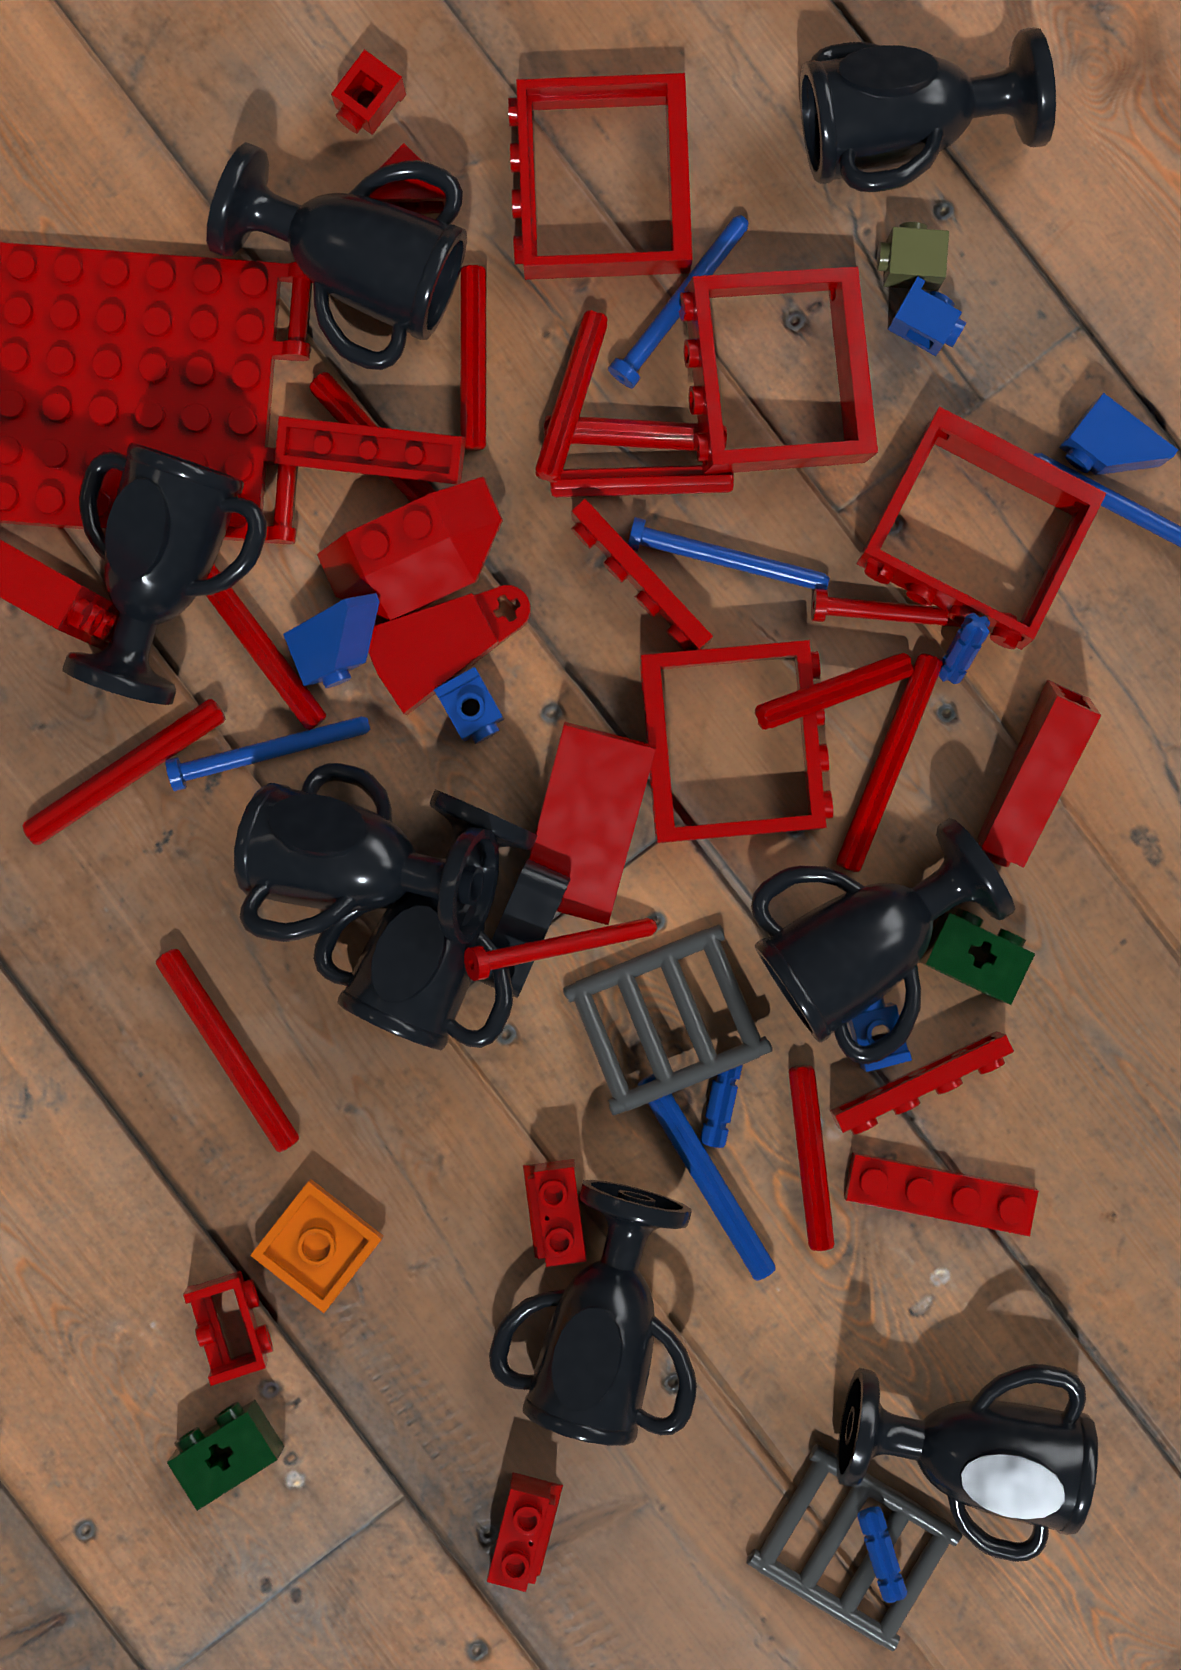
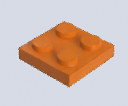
M310 1179L250 1256L322 1313H325L384 1236L319 1184Z

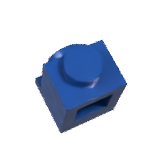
M917 276L888 330L930 354L937 356L944 344L950 347L954 346L967 322L959 318L962 312L954 308L955 304L949 297L936 291L927 293L921 288L925 280Z
M475 667L434 689L464 742L472 738L475 744H478L500 731L497 723L503 721L504 718ZM468 699H475L480 704L479 712L474 716H467L462 711L463 703Z
M882 997L848 1022L853 1040L859 1045L867 1046L875 1042L872 1038V1030L875 1026L884 1025L888 1032L891 1031L899 1018L898 1008L892 1002L885 1004ZM905 1042L898 1050L883 1060L871 1064L859 1063V1065L865 1072L912 1061Z

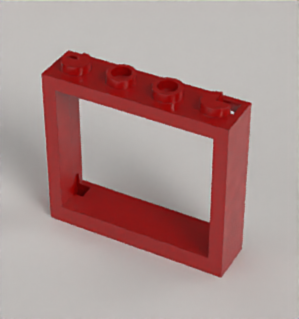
M685 73L516 79L517 98H508L509 126H518L519 143H510L511 172H520V189H512L511 192L513 219L522 218V235L513 236L514 264H523L525 280L690 273L693 257ZM665 105L671 251L538 256L532 110Z
M858 266L692 277L684 289V293H680L682 307L679 310V315L682 322L687 321L689 339L684 341L683 353L686 368H692L694 386L689 388L688 402L691 415H697L699 433L694 434L693 449L697 450L698 461H702L703 475L865 463L878 453ZM829 291L845 441L725 450L709 298Z
M939 406L926 426L856 564L864 568V573L874 581L882 584H889L891 582L907 590L906 595L911 600L925 606L934 604L949 612L948 617L959 625H962L965 617L969 614L975 613L979 617L986 616L990 621L988 627L989 634H991L990 639L994 643L1007 649L1018 648L1022 650L1035 639L1107 493ZM934 444L1072 515L1020 622L880 550Z
M0 540V598L53 628L104 650L111 641L119 616V611L113 602Z
M810 640L640 655L646 739L648 744L657 746L650 770L656 844L827 828L826 819L833 818V799L830 790L823 791L822 772H829V755L827 744H819L818 726L825 725L824 709L800 718L809 815L675 827L661 670L795 658L797 690L814 685L813 679H820L821 676L818 651L811 652Z

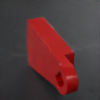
M512 585L498 586L476 595L470 593L375 625L368 653L377 675L403 714L409 715L436 694L435 688L461 675L515 632L521 630L530 619L531 604L526 594L518 587ZM503 597H507L510 602L518 600L520 603V607L515 610L517 618L509 622L505 616L497 618L495 612L500 609L498 601Z

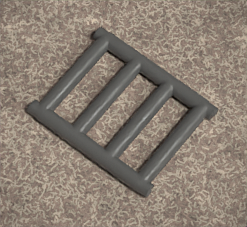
M721 925L701 930L578 980L563 988V993L569 1002H575L605 1077L612 1098L608 1101L610 1104L609 1109L613 1116L645 1105L758 1059L762 1055L773 1051L772 1045L766 1036L760 1037L721 944V941L725 940L724 930ZM702 950L705 951L743 1042L742 1045L719 1054L714 1049L678 961ZM660 967L699 1059V1062L675 1072L671 1068L635 977ZM618 985L656 1078V1080L631 1090L628 1087L592 997L593 994Z
M815 1444L809 1456V1459L813 1462L760 1551L753 1549L748 1555L746 1563L755 1568L759 1573L875 1643L884 1646L890 1651H894L900 1640V1636L896 1633L949 1544L956 1546L963 1534L948 1521L866 1473L861 1484L852 1486L802 1572L798 1574L778 1562V1556L828 1472L837 1477V1454ZM868 1497L873 1498L892 1510L886 1520L888 1527L886 1530L890 1534L893 1547L908 1521L913 1522L932 1534L904 1582L907 1596L902 1600L891 1603L881 1622L876 1621L857 1609L876 1577L868 1552L841 1598L836 1597L817 1585Z

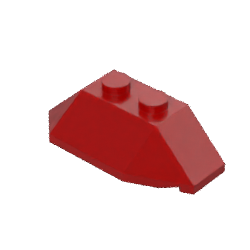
M482 476L429 493L350 530L320 551L317 556L335 597L343 600L377 593L380 601L377 615L393 620L476 583L489 555L495 536L502 525L503 518L487 481Z

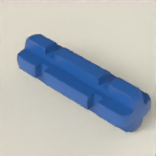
M972 613L965 617L961 625L962 628L958 630L946 652L947 654L942 659L943 666L939 673V678L943 682L949 680L953 684H958L963 680L967 673L966 670L970 668L982 647L981 644L984 643L989 634L988 627L990 621L986 616L979 617Z
M743 1065L718 1074L717 1080L712 1082L705 1114L708 1122L703 1124L700 1137L701 1142L707 1146L723 1148L726 1145L729 1131L726 1128V1123L731 1122L738 1090L735 1082L736 1079L740 1080Z
M879 1506L862 1509L858 1512L857 1518L863 1535H866L864 1540L876 1578H878L877 1583L881 1596L886 1603L902 1600L907 1596V1590L902 1575L899 1573L901 1570L890 1534L886 1530L888 1527L884 1514Z

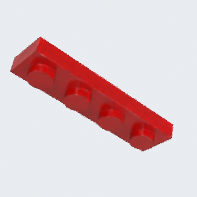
M279 416L274 463L457 485L462 481L466 438L462 436Z
M586 499L580 502L571 511L572 520L576 523L571 529L579 540L589 549L596 545L605 554L607 559L603 561V564L620 583L626 578L639 591L634 596L637 602L649 615L654 617L659 613L670 624L666 632L683 651H686L689 647L693 650H701L709 644L713 635Z
M998 1031L993 1032L831 1109L830 1112L837 1127L843 1133L851 1130L853 1135L865 1132L878 1124L876 1117L893 1110L895 1115L907 1112L921 1103L918 1097L933 1090L938 1095L949 1092L963 1084L961 1077L975 1070H978L979 1074H985L1005 1064L1003 1057L1013 1053L1014 1050L1006 1034Z
M853 1152L844 1198L846 1201L1030 1237L1039 1190L1034 1187Z

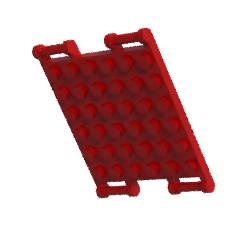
M0 242V523L84 529L79 510V494L87 467L93 458L103 452H118L126 455L129 444L136 443L241 479L244 482V487L238 498L253 501L262 510L264 506L267 465H278L274 526H267L264 543L295 544L296 529L292 528L297 466L275 464L276 448L268 447L275 360L308 361L310 359L311 345L306 343L310 287L313 282L302 272L296 262L277 263ZM281 282L292 283L288 340L280 342L276 341ZM110 469L105 474L97 500L98 514L103 531H106L107 520L116 499L123 473L118 469ZM233 512L224 540L244 541L248 530V523L244 516Z

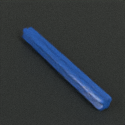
M654 1073L642 1079L638 1086L656 1080ZM669 1094L649 1102V1107L752 1277L759 1281L771 1275L776 1270L773 1260L673 1095Z

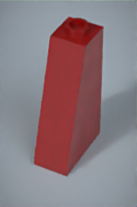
M1047 680L977 837L982 850H985V854L990 861L1003 867H1009L1011 862L1023 868L1025 867L1101 717L1100 712L1090 698Z

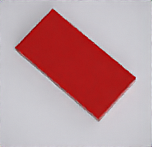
M569 722L564 723L536 830L538 837L532 847L529 858L536 863L571 878L556 912L609 925L655 755L656 745Z

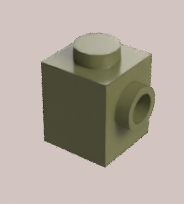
M905 222L900 224L899 227H893L886 242H880L878 247L876 268L877 271H884L883 287L911 289L918 276L925 280L921 288L922 290L938 291L946 278L949 231L927 229V225L920 222Z

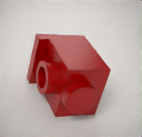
M364 49L333 90L331 96L335 108L339 110L336 113V117L346 128L356 134L363 128L373 135L396 103L404 99L406 91L402 76ZM372 98L373 101L367 109L360 104L363 99Z

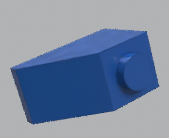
M1105 393L1091 404L1059 446L1060 449L1067 453L1065 458L1073 467L1084 473L1090 471L1094 475L1160 467L1172 459L1178 452L1177 448Z
M377 593L343 599L283 634L304 686L323 682L325 688L340 685L351 679L349 671L366 663L380 603Z

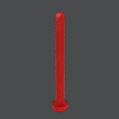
M814 589L811 620L816 622H824L826 615L961 627V625L948 617L949 612L938 606L828 597L826 589ZM1001 612V613H1003V614H1005V615H1007V616H1009V617H1011V618L1017 620V616H1015L1014 614H1012V613H1006V612Z
M644 918L486 951L480 945L469 947L464 953L465 969L472 981L483 980L489 977L490 970L649 937L657 931V924L653 919Z

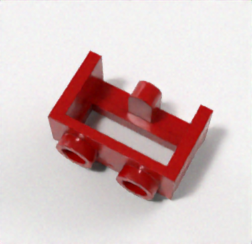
M575 1159L523 1165L535 1258H545L546 1267L586 1262V1243L584 1242L575 1177Z
M241 1271L201 1284L187 1286L183 1296L186 1304L191 1303L197 1322L195 1328L197 1341L200 1347L204 1346L211 1369L208 1375L210 1386L265 1369L268 1361L266 1354L273 1352V1344L267 1325L257 1326L253 1308L259 1307L260 1302L253 1280L244 1281ZM234 1289L252 1352L234 1358L230 1357L212 1295Z
M515 1472L512 1473L509 1495L494 1554L491 1555L489 1562L488 1583L526 1592L528 1583L535 1584L537 1576L541 1574L563 1485Z

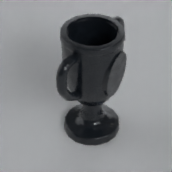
M1035 27L1020 30L1012 42L1009 67L998 73L969 77L961 68L947 60L934 57L923 50L907 46H880L866 42H847L820 49L810 61L804 63L800 78L802 129L806 154L813 178L820 184L843 179L850 188L860 192L874 193L903 187L926 172L934 163L939 152L953 144L964 133L973 118L1007 114L1013 117L1017 133L1023 144L1029 147L1046 146L1051 140L1055 126L1056 85L1051 52L1042 30Z
M247 142L236 149L218 181L210 206L206 242L211 252L231 257L242 248L251 232L254 231L263 232L288 242L297 265L313 282L314 307L320 329L333 349L341 357L363 368L383 370L393 366L402 356L406 345L407 332L420 340L429 339L443 318L452 298L466 252L467 231L459 226L452 225L459 214L463 200V190L456 177L447 170L428 162L419 160L403 161L380 167L365 177L348 194H325L317 196L303 205H299L274 194L267 187L269 161L265 150ZM417 179L440 188L446 195V201L441 213L436 219L391 203L369 198V196L376 189L391 182ZM329 294L369 316L392 325L393 331L388 346L384 350L377 352L350 341L333 318L329 307Z
M136 443L129 444L126 455L118 452H103L93 458L86 469L80 488L79 510L86 537L94 550L105 561L104 571L107 590L114 606L119 611V616L108 646L103 651L95 654L83 652L68 653L62 668L63 672L86 684L121 696L154 704H173L176 694L175 685L166 678L157 675L149 665V652L157 625L165 623L181 614L197 596L212 595L230 589L256 565L267 533L265 515L263 510L253 501L238 498L244 487V482L241 479ZM110 469H118L123 473L116 499L107 520L106 534L104 535L100 524L97 500L105 474ZM233 512L241 514L247 520L248 530L239 555L224 571L207 579L219 553Z
M327 763L315 768L307 776L302 790L292 789L284 784L268 783L254 794L246 806L238 826L234 846V872L238 887L247 895L240 909V920L245 930L256 937L271 941L289 942L322 933L339 922L350 911L379 909L394 903L404 894L410 892L438 900L437 915L440 930L444 936L453 942L470 943L482 929L494 900L499 873L498 842L492 830L470 827L458 836L447 858L418 854L404 832L393 823L388 793L377 779L365 769L342 763ZM330 781L358 786L373 800L377 813L329 796L318 795L317 792L322 785ZM265 899L326 909L313 917L289 923L263 919L258 915L259 907ZM477 905L476 913L468 924L462 926L469 907Z
M435 789L431 797L430 806L441 813L450 822L453 829L452 843L445 858L448 857L449 851L458 836L470 827L492 830L498 842V849L501 847H515L530 850L537 840L538 835ZM407 892L394 903L379 908L387 910L370 936L353 972L338 968L333 963L332 952L343 929L364 913L373 910L350 911L339 922L320 933L315 944L313 957L316 969L325 979L335 984L346 986L345 990L340 993L337 1003L353 1015L394 1035L437 1050L445 1048L449 1035L468 1047L482 1048L493 1043L502 1033L513 1006V988L509 967L492 970L495 1002L485 1025L481 1029H467L455 1020L471 982L464 964L465 950L479 945L484 947L486 951L498 949L485 934V923L479 934L470 943L450 941L440 930L437 915L438 900ZM477 905L469 907L462 926L468 924L476 913Z
M948 818L937 827L936 836L944 853V861L941 867L912 888L894 883H878L863 886L846 874L826 866H794L783 869L763 881L753 893L751 902L753 918L759 927L770 936L759 940L755 944V949L769 974L811 1035L820 1043L827 1040L834 1032L837 1043L843 1053L856 1063L871 1064L883 1060L898 1050L911 1034L921 1009V985L917 964L929 946L935 919L964 902L979 904L991 917L997 920H1003L1015 911L1013 899L993 863L970 833L955 819ZM821 882L837 886L846 892L806 913L784 928L776 923L769 912L768 906L772 898L795 884ZM904 979L906 988L904 1007L892 1030L871 1045H859L853 1040L847 1023L880 1000Z
M583 1180L580 1200L589 1207L601 1211L608 1223V1232L601 1260L581 1270L566 1289L543 1292L526 1298L505 1315L498 1324L493 1336L489 1352L491 1371L495 1379L504 1386L519 1390H529L524 1400L523 1413L532 1422L562 1436L587 1443L625 1446L636 1440L638 1426L660 1436L673 1435L685 1427L692 1415L697 1391L695 1372L685 1346L674 1332L655 1316L650 1288L638 1269L648 1236L659 1228H686L691 1217V1208L666 1196L632 1186L600 1180ZM556 1306L540 1350L534 1374H521L511 1369L507 1356L517 1328L533 1313L545 1307ZM654 1337L665 1346L673 1360L678 1377V1391L673 1411L669 1416L663 1418L653 1416L642 1409L651 1366Z
M1046 1364L1025 1365L999 1374L984 1386L973 1400L943 1406L930 1413L922 1421L895 1415L885 1410L880 1404V1386L876 1373L859 1368L855 1371L850 1382L841 1418L836 1461L838 1482L840 1485L851 1487L861 1484L867 1473L870 1461L878 1455H891L915 1460L930 1483L948 1496L950 1510L959 1531L977 1549L986 1555L1013 1562L1029 1561L1040 1555L1046 1547L1049 1529L1056 1530L1064 1535L1078 1533L1085 1523L1091 1507L1097 1477L1098 1437L1094 1421L1088 1414L1082 1413L1086 1402L1085 1386L1076 1374L1065 1368ZM1034 1383L1063 1388L1068 1392L1069 1396L1064 1411L1027 1404L994 1401L1011 1389ZM965 1505L999 1517L1033 1525V1531L1030 1537L1023 1542H1013L992 1537L972 1520L965 1509Z

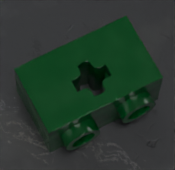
M960 908L957 909L955 915L947 912L941 915L933 929L929 946L919 963L1000 1002L1011 1005L1035 956V953L1023 948L1026 940L1002 928L995 935L981 928L984 921L982 918ZM971 945L978 947L982 945V951L988 954L985 962L976 960L974 963L975 957L968 953Z
M253 1400L244 1407H241L239 1402L233 1403L214 1417L217 1424L204 1432L199 1427H196L174 1443L177 1449L167 1461V1464L197 1511L277 1461L285 1446L256 1400ZM217 1446L221 1449L230 1446L232 1453L229 1455L227 1452L218 1455L215 1449Z

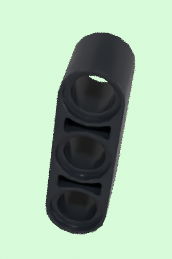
M527 859L491 940L496 947L500 949L543 940L571 878ZM534 961L509 966L513 997H519ZM490 970V975L487 979L478 980L495 988L492 970Z

